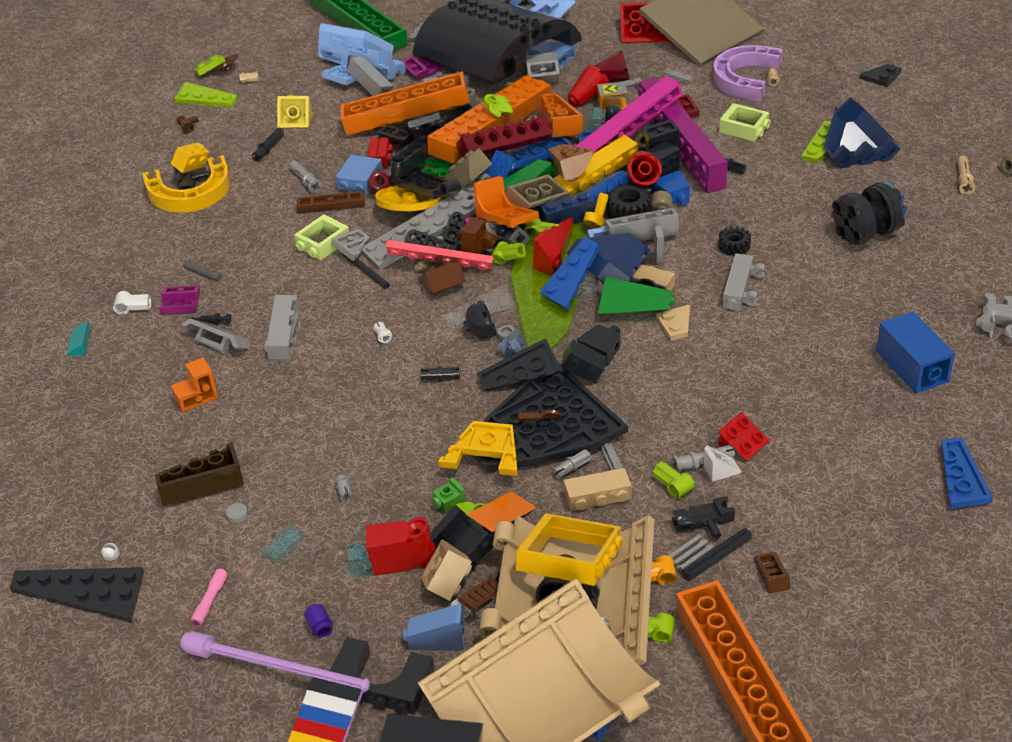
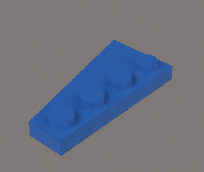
M584 237L541 289V295L569 311L570 303L573 297H576L577 289L580 283L584 281L585 273L591 267L600 249L598 243Z
M963 438L942 440L941 452L950 509L992 503L993 497Z

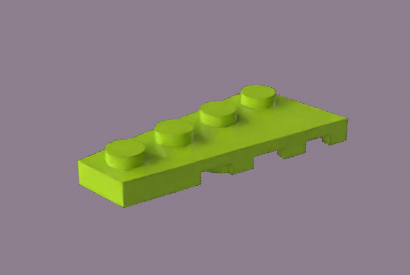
M185 82L174 100L175 103L233 108L238 98L235 94Z
M831 121L823 122L803 152L801 160L817 164L828 155L824 144Z

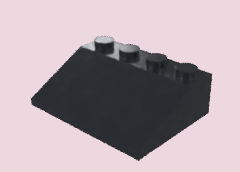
M388 714L380 742H481L484 724Z

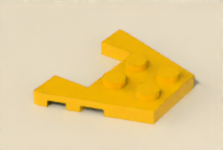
M473 421L459 436L460 440L455 445H451L446 456H442L438 461L439 467L457 469L463 454L502 458L498 467L499 474L517 476L513 425Z

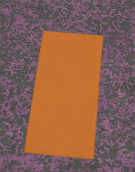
M510 491L470 512L467 516L491 532H494L498 522H512L515 520V517H521L536 509V507Z

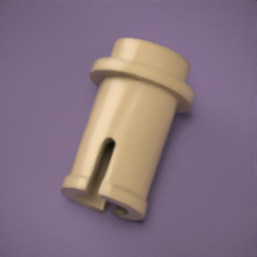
M771 68L767 72V83L770 86H776L779 83L778 73L775 68Z
M242 72V74H239L240 83L259 82L258 72Z

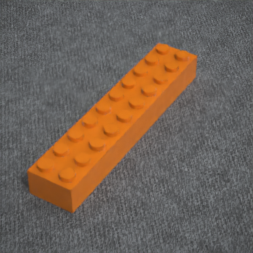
M523 76L518 81L495 94V96L502 95L509 99V104L513 109L512 115L501 113V116L498 118L482 102L428 135V154L453 164L458 162L462 156L456 142L462 134L467 132L472 134L480 129L488 130L493 126L501 127L506 123L511 122L513 124L526 118L541 108V95L551 94V84L545 83L543 80L534 79L531 76Z
M716 580L676 593V612L748 742H813L719 581Z

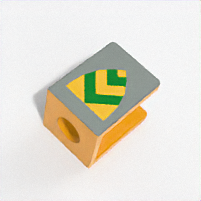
M625 82L597 84V99L600 113L605 112V108L608 105L618 106L622 110L627 106L625 98L603 100L604 97L628 95Z

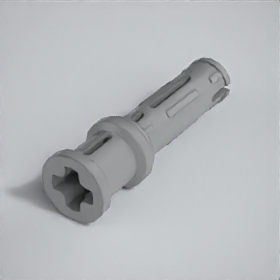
M293 160L290 162L289 168L302 179V184L308 187L311 193L322 189V182L316 179L313 173H309L298 161Z
M730 444L715 448L730 457L735 456V451H730V449H733ZM691 451L688 452V455L672 456L673 469L679 473L691 468L696 470L699 468V465L704 463V452L695 453Z

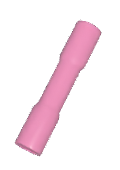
M217 569L204 597L189 621L192 626L202 627L216 595L221 590L228 576L225 570Z

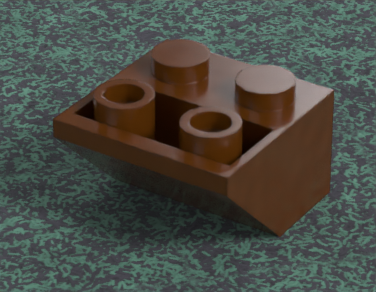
M452 260L442 263L438 268L436 266L429 267L418 277V280L429 295L466 282L459 261L453 263Z

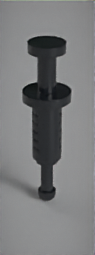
M215 313L214 315H201L200 318L191 317L190 319L207 323L214 322L216 325H219L220 321L230 323L231 315L220 316L219 313Z

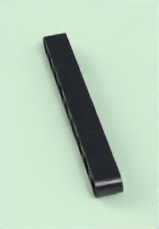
M469 104L458 106L438 121L437 124H434L391 158V176L395 178L404 177L431 155L428 154L427 136L473 107Z

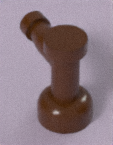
M179 115L176 121L181 125V130L188 134L194 131L193 122H199L198 116L185 118L183 115Z

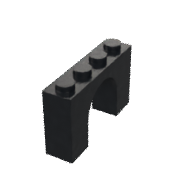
M346 637L330 671L363 679L361 674L370 657L368 641ZM411 652L401 674L396 679L385 684L370 683L369 689L363 692L359 703L365 702L373 704L379 709L389 708L396 710L400 714L409 713L415 715L424 695L417 682L434 672L433 657Z

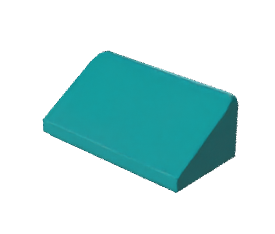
M88 321L72 330L67 356L86 355L91 334Z

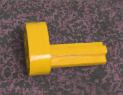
M599 194L594 213H585L584 224L593 229L603 227L605 222L603 214L609 195Z

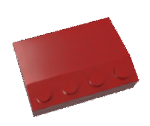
M651 2L620 3L621 43L672 41L639 13L641 7Z

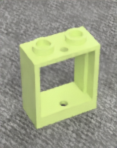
M733 103L720 118L719 132L756 142L759 137H762L764 130L770 126L769 112ZM741 119L756 124L752 126L741 122H737L736 120Z
M324 214L294 234L295 245L298 250L308 253L313 258L322 260L337 249L331 245L332 238L348 233L349 227ZM321 232L330 235L319 244L311 240Z

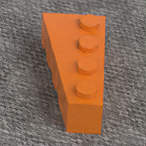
M557 93L541 95L542 117L546 116L553 131L552 138L561 136L574 137L576 134H582L583 115Z

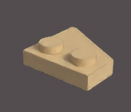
M690 305L656 313V319L670 341L688 337Z

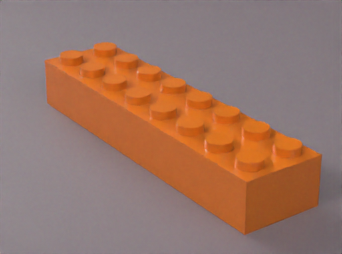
M463 71L341 104V121L346 135H356L362 131H371L377 127H384L386 124L401 123L406 119L419 118L421 115L434 114L439 110H448L451 107L463 106L469 103V94Z

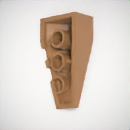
M562 144L548 149L561 177L567 181L576 180L578 176H581L593 156V151L587 147L582 150L580 146L574 148L573 145Z

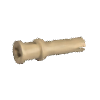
M960 156L957 160L959 191L961 194H972L975 191V184L973 183V175L970 174L968 158Z

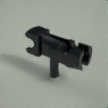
M173 166L179 190L195 188L196 182L194 180L208 177L207 171L193 174L191 171L182 173Z
M727 496L713 499V503L690 506L689 511H686L684 508L673 510L672 513L676 517H672V523L677 532L691 531L698 527L707 526L713 538L718 539L721 537V533L715 523L718 522L722 525L733 522L735 509L733 507L727 508Z

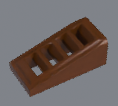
M776 552L754 556L769 594L790 590V576ZM774 561L773 563H769V564H765V565L763 564V563H766V562Z
M489 578L460 595L458 601L472 612L496 605L499 582L494 578Z

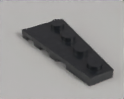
M545 338L478 372L477 375L484 390L492 391L524 383L528 380H536L563 373Z

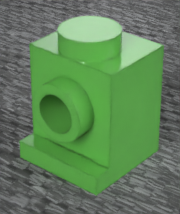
M453 477L449 483L432 491L434 507L441 509L445 514L449 513L455 504L466 502L465 489Z

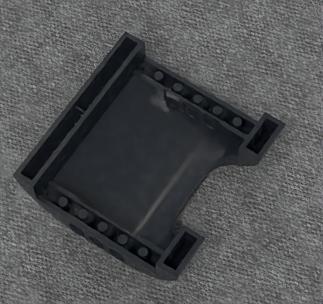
M502 0L449 1L448 4L435 10L424 21L415 39L413 56L457 72L463 71L465 75L495 85L505 79L504 61L548 39L572 46L582 41V36L578 29L566 20L510 5Z

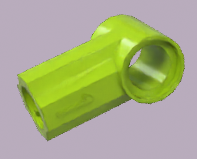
M538 218L526 224L524 232L530 237L529 240H534L543 230H551L552 226H559V224L541 222Z
M500 241L491 254L493 262L504 265L506 260L524 258L526 247L523 243L508 244Z
M659 462L652 471V476L665 485L671 496L674 495L675 499H679L695 487V483L689 474H680L666 462Z
M659 613L655 617L649 616L648 637H652L657 643H660V641H663L664 644L671 642L675 623L673 616L667 613Z

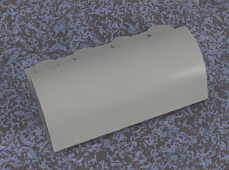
M674 208L605 220V226L603 227L606 229V235L630 233L638 240L646 241L654 239L655 227L657 226L662 227L664 237L677 235L679 232V216Z

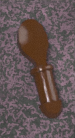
M552 409L546 410L541 414L536 411L529 413L521 412L517 415L519 421H539V419L560 417V413Z

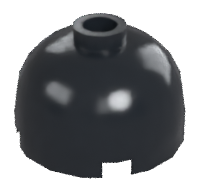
M480 300L466 310V321L463 323L467 332L471 331L478 338H486L497 334L494 322L492 323L490 312L484 301Z

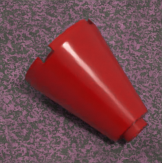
M588 65L584 68L567 95L571 106L578 107L597 97V84L609 83L605 74L602 75L598 67Z
M650 152L636 153L628 162L627 178L630 184L640 187L652 185L659 179L662 173L660 160Z

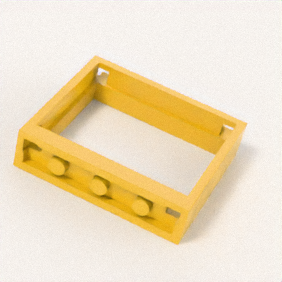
M545 513L517 549L516 571L567 581L577 578L579 583L595 586L599 578L603 577L605 569L609 568L611 559L616 557L618 548L621 549L622 547L621 527ZM550 537L603 546L593 562L540 553Z

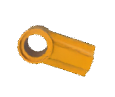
M664 555L652 562L651 581H657L661 585H665V583L673 584L676 581L677 576L672 557Z

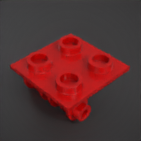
M742 412L718 431L720 434L718 445L723 447L730 444L746 461L770 441Z

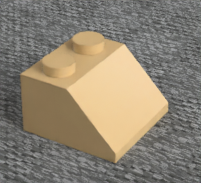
M441 540L420 578L427 590L450 601L452 596H456L459 592L463 576L466 577L472 567L471 560L467 555L446 541Z

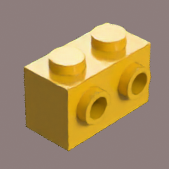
M198 142L177 147L170 164L182 173L200 169L207 162L209 151Z

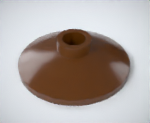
M238 54L224 58L225 62L212 70H230L232 68L231 64L238 58Z

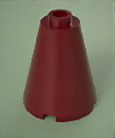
M619 51L594 65L600 69L599 72L602 75L605 74L609 83L630 80L623 51Z

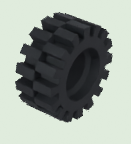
M730 226L729 229L726 227L719 233V250L724 254L727 253L729 256L731 254L735 256V253L746 254L747 250L749 251L751 247V234L743 227L739 229V226H736V228Z

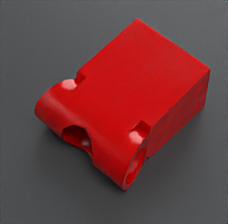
M417 517L408 523L406 521L366 525V549L375 576L413 570L415 566L423 569L426 568L435 552V547L430 540L431 532L428 521L425 518Z

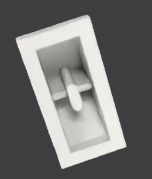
M709 446L704 448L703 468L712 482L742 472L732 457Z

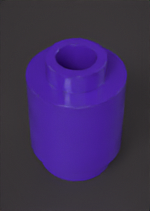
M313 604L307 608L304 618L312 634L318 638L328 636L333 630V623L325 607L321 604Z

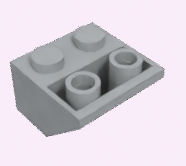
M556 52L525 55L527 76L543 80L545 83L559 81Z

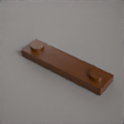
M364 191L297 197V212L365 206Z

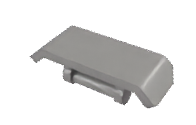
M188 319L182 323L183 328L186 329L199 328L195 337V343L218 350L222 354L228 351L230 341L235 349L245 350L250 348L251 343L248 338L210 323L194 319ZM207 330L223 336L221 344L205 338Z

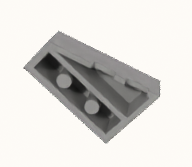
M275 295L268 337L264 345L269 359L291 360L302 325L297 295Z

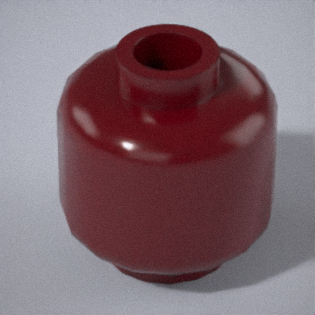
M382 171L373 172L368 179L369 191L376 194L379 190L388 188L390 185L389 176Z

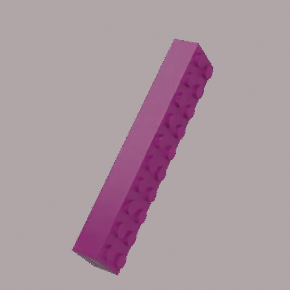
M654 77L639 81L638 96H641L659 82V79ZM674 101L650 120L651 125L672 119L680 129L678 139L680 162L684 163L686 170L692 173L693 178L699 182L702 189L704 188L707 193L726 189L728 161L677 101Z

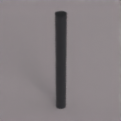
M343 254V257L384 289L390 287L386 280L356 258V260L352 261Z

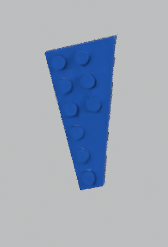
M564 136L551 137L547 141L526 145L513 151V162L516 163L513 170H521L524 166L530 165L538 159L552 160L548 152L549 148L562 144H573Z

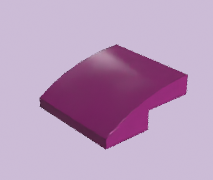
M414 56L402 61L406 65V70L415 78H426L443 71L442 66L421 58L416 59Z
M200 285L164 287L161 293L162 302L159 306L160 314L196 312L200 296Z

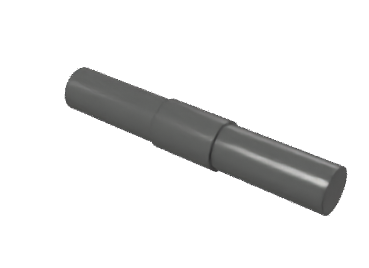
M185 261L183 264L184 268L218 282L222 279L220 274L188 261Z

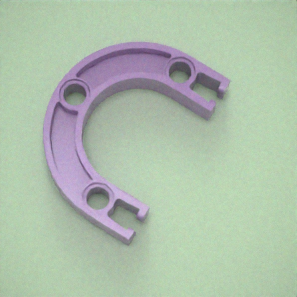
M744 45L724 51L714 62L713 80L715 85L727 95L761 102L762 96L765 94L766 81L741 77L732 71L744 66L778 69L779 64L782 63L783 49L760 45Z

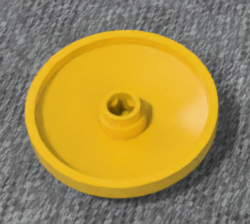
M397 185L381 189L375 195L376 204L379 207L404 212L432 208L444 200V196L429 199L428 196L418 195L417 192L408 191L406 188H399Z

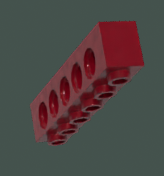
M535 116L530 120L522 119L513 124L509 122L501 127L493 126L488 130L480 129L472 134L469 132L464 133L460 136L456 145L462 157L471 150L475 152L478 148L486 156L494 154L496 150L502 152L547 141L553 134V131L546 116Z

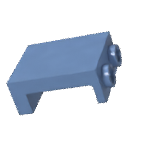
M350 155L335 177L337 190L349 192L364 191V194L368 195L369 189L367 184L370 175L376 171L383 172L381 159Z

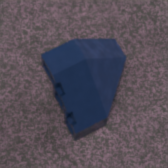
M849 97L839 108L835 107L824 148L832 160L842 168L850 167L853 164H871L873 161L878 160L882 162L889 161L901 149L893 137L853 98Z
M630 233L588 237V239L598 243L600 246L588 270L604 282L606 277L629 282L651 249ZM583 238L577 239L567 252L568 255L572 253Z

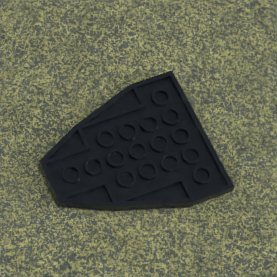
M561 367L563 373L525 381L483 421L513 425L517 467L535 465L575 455L583 450H595L627 433L628 425L563 367ZM552 409L560 413L558 418L539 419V421H519L517 415L521 412L538 411L541 414L546 410ZM473 456L487 472L498 470L502 459Z

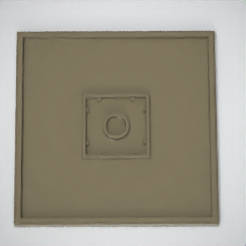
M655 0L639 9V13L698 66L706 64L717 58L724 51L737 47L764 31V28L732 0Z

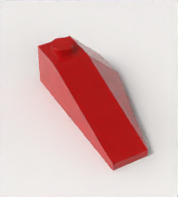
M573 218L560 222L559 226H552L551 230H543L534 239L533 269L552 276L562 265L573 233Z

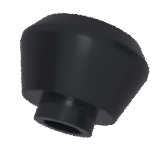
M608 105L605 108L606 121L610 120L622 109L618 106Z

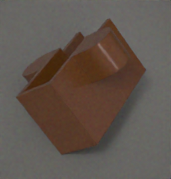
M470 217L457 235L458 239L462 242V252L484 255L487 249H491L497 241V237L493 233L486 232V220Z

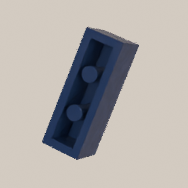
M587 191L539 205V218L541 222L560 224V222L566 219L573 218L574 224L583 221L586 212L594 213V200Z

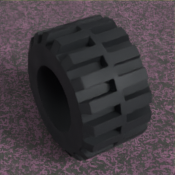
M633 184L615 187L608 194L609 219L651 212V195L644 187Z

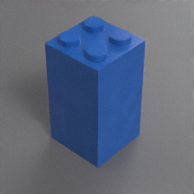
M914 311L880 323L876 352L915 394L950 382L955 353Z

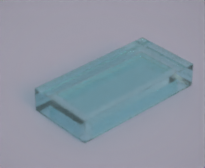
M288 524L260 550L261 555L278 564L306 538L305 533Z

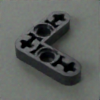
M453 212L447 221L442 239L412 229L406 234L405 243L420 245V240L423 238L424 240L421 243L423 246H426V241H432L436 248L445 249L447 244H450L448 249L456 250L459 241L457 235L464 226L465 217L461 212ZM455 217L459 218V219H458L459 222H458V224L456 225V228L453 227V225H454V223H455V220H454ZM453 232L456 235V239H449L447 233ZM412 235H414L416 239L414 242L411 241Z

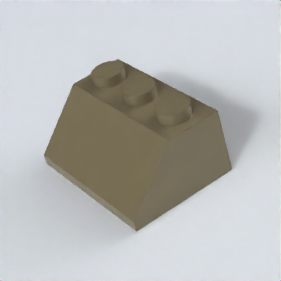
M480 148L475 152L471 150L448 169L449 174L444 179L448 181L459 180L461 189H463L492 163Z
M547 174L509 186L506 196L513 205L529 209L569 196L570 192Z

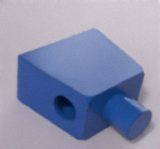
M679 170L659 177L651 185L652 194L657 191H667L670 193L673 204L679 202L685 206L690 201V184Z

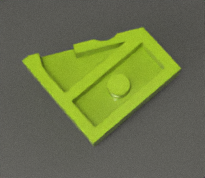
M215 54L205 62L197 64L194 71L197 75L201 76L225 62L223 56Z

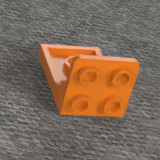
M497 176L474 183L476 217L486 219L487 222H496L498 225L504 224L509 228L518 227V224L521 223L528 224L532 220L539 218L538 211L515 206L508 200L504 190L503 177Z

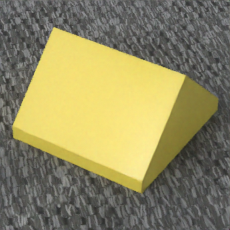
M278 96L277 128H308L312 117L309 96Z

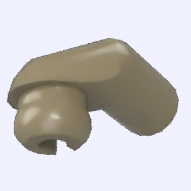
M423 259L414 265V270L417 273H421L425 269L432 267V262Z

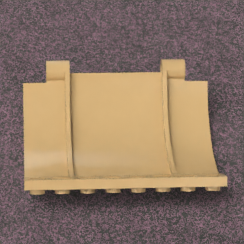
M650 515L632 523V528L620 532V536L623 539L621 549L618 548L616 557L611 559L609 568L605 569L603 577L599 578L596 586L600 589L596 611L609 620L612 634L639 666L646 663L654 535V519ZM520 516L515 517L514 525L507 521H501L495 526L493 546L503 551L495 609L487 608L482 612L479 634L483 638L537 604L535 598L536 589L544 576L516 571L517 549L535 527V525L527 522ZM550 537L540 553L556 556L568 554L578 560L593 562L603 546Z
M577 578L417 682L440 719L483 723L481 742H581L620 714L630 723L649 710L650 707L643 696L660 685L658 680L647 674L633 660L615 638L590 602L589 597Z

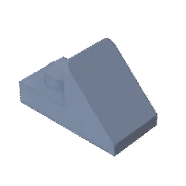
M516 329L498 344V347L504 357L508 358L527 348L528 344L519 330Z

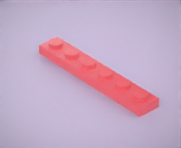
M387 240L386 243L387 253L394 257L401 255L407 256L409 259L420 258L428 262L439 261L442 263L450 260L453 263L459 261L462 267L469 268L472 266L480 270H488L493 267V256Z

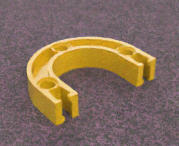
M224 155L219 156L221 164L216 165L213 164L214 158H208L211 172L209 179L200 186L191 189L176 190L166 187L162 183L159 169L154 170L156 178L152 179L148 178L150 176L149 172L142 173L149 200L159 209L178 213L197 211L215 204L226 195L230 188V178Z

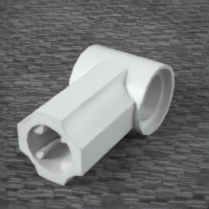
M120 291L116 295L113 310L117 314H127L129 310H150L151 296L149 294L131 295L129 292Z

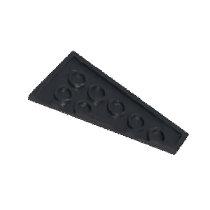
M142 567L20 570L14 572L10 589L13 593L32 598H43L48 602H58L67 607L91 613L97 612L105 614L110 618L116 617L124 619L125 622L132 623L144 571Z

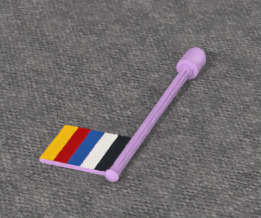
M191 631L190 633L186 632L181 639V649L191 655L208 658L215 653L312 677L288 742H345L361 696L370 687V681L367 678L360 679L217 644L212 635Z

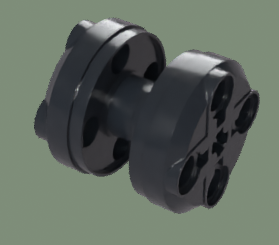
M878 182L865 188L862 195L856 192L848 193L832 202L837 235L841 236L842 240L845 239L853 245H861L868 242L874 237L875 233L880 235L889 234L905 225L899 190L883 182Z

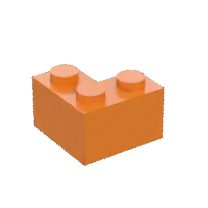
M204 357L185 364L189 379L171 385L174 399L182 412L218 398L212 370Z

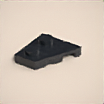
M886 64L861 73L860 79L888 87L901 74L902 68Z

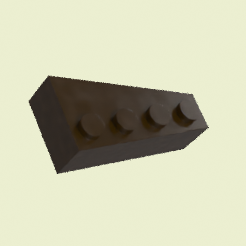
M233 442L226 444V448L220 451L217 449L209 451L210 455L199 459L195 457L190 459V462L185 466L179 464L155 474L162 506L243 485L241 469Z

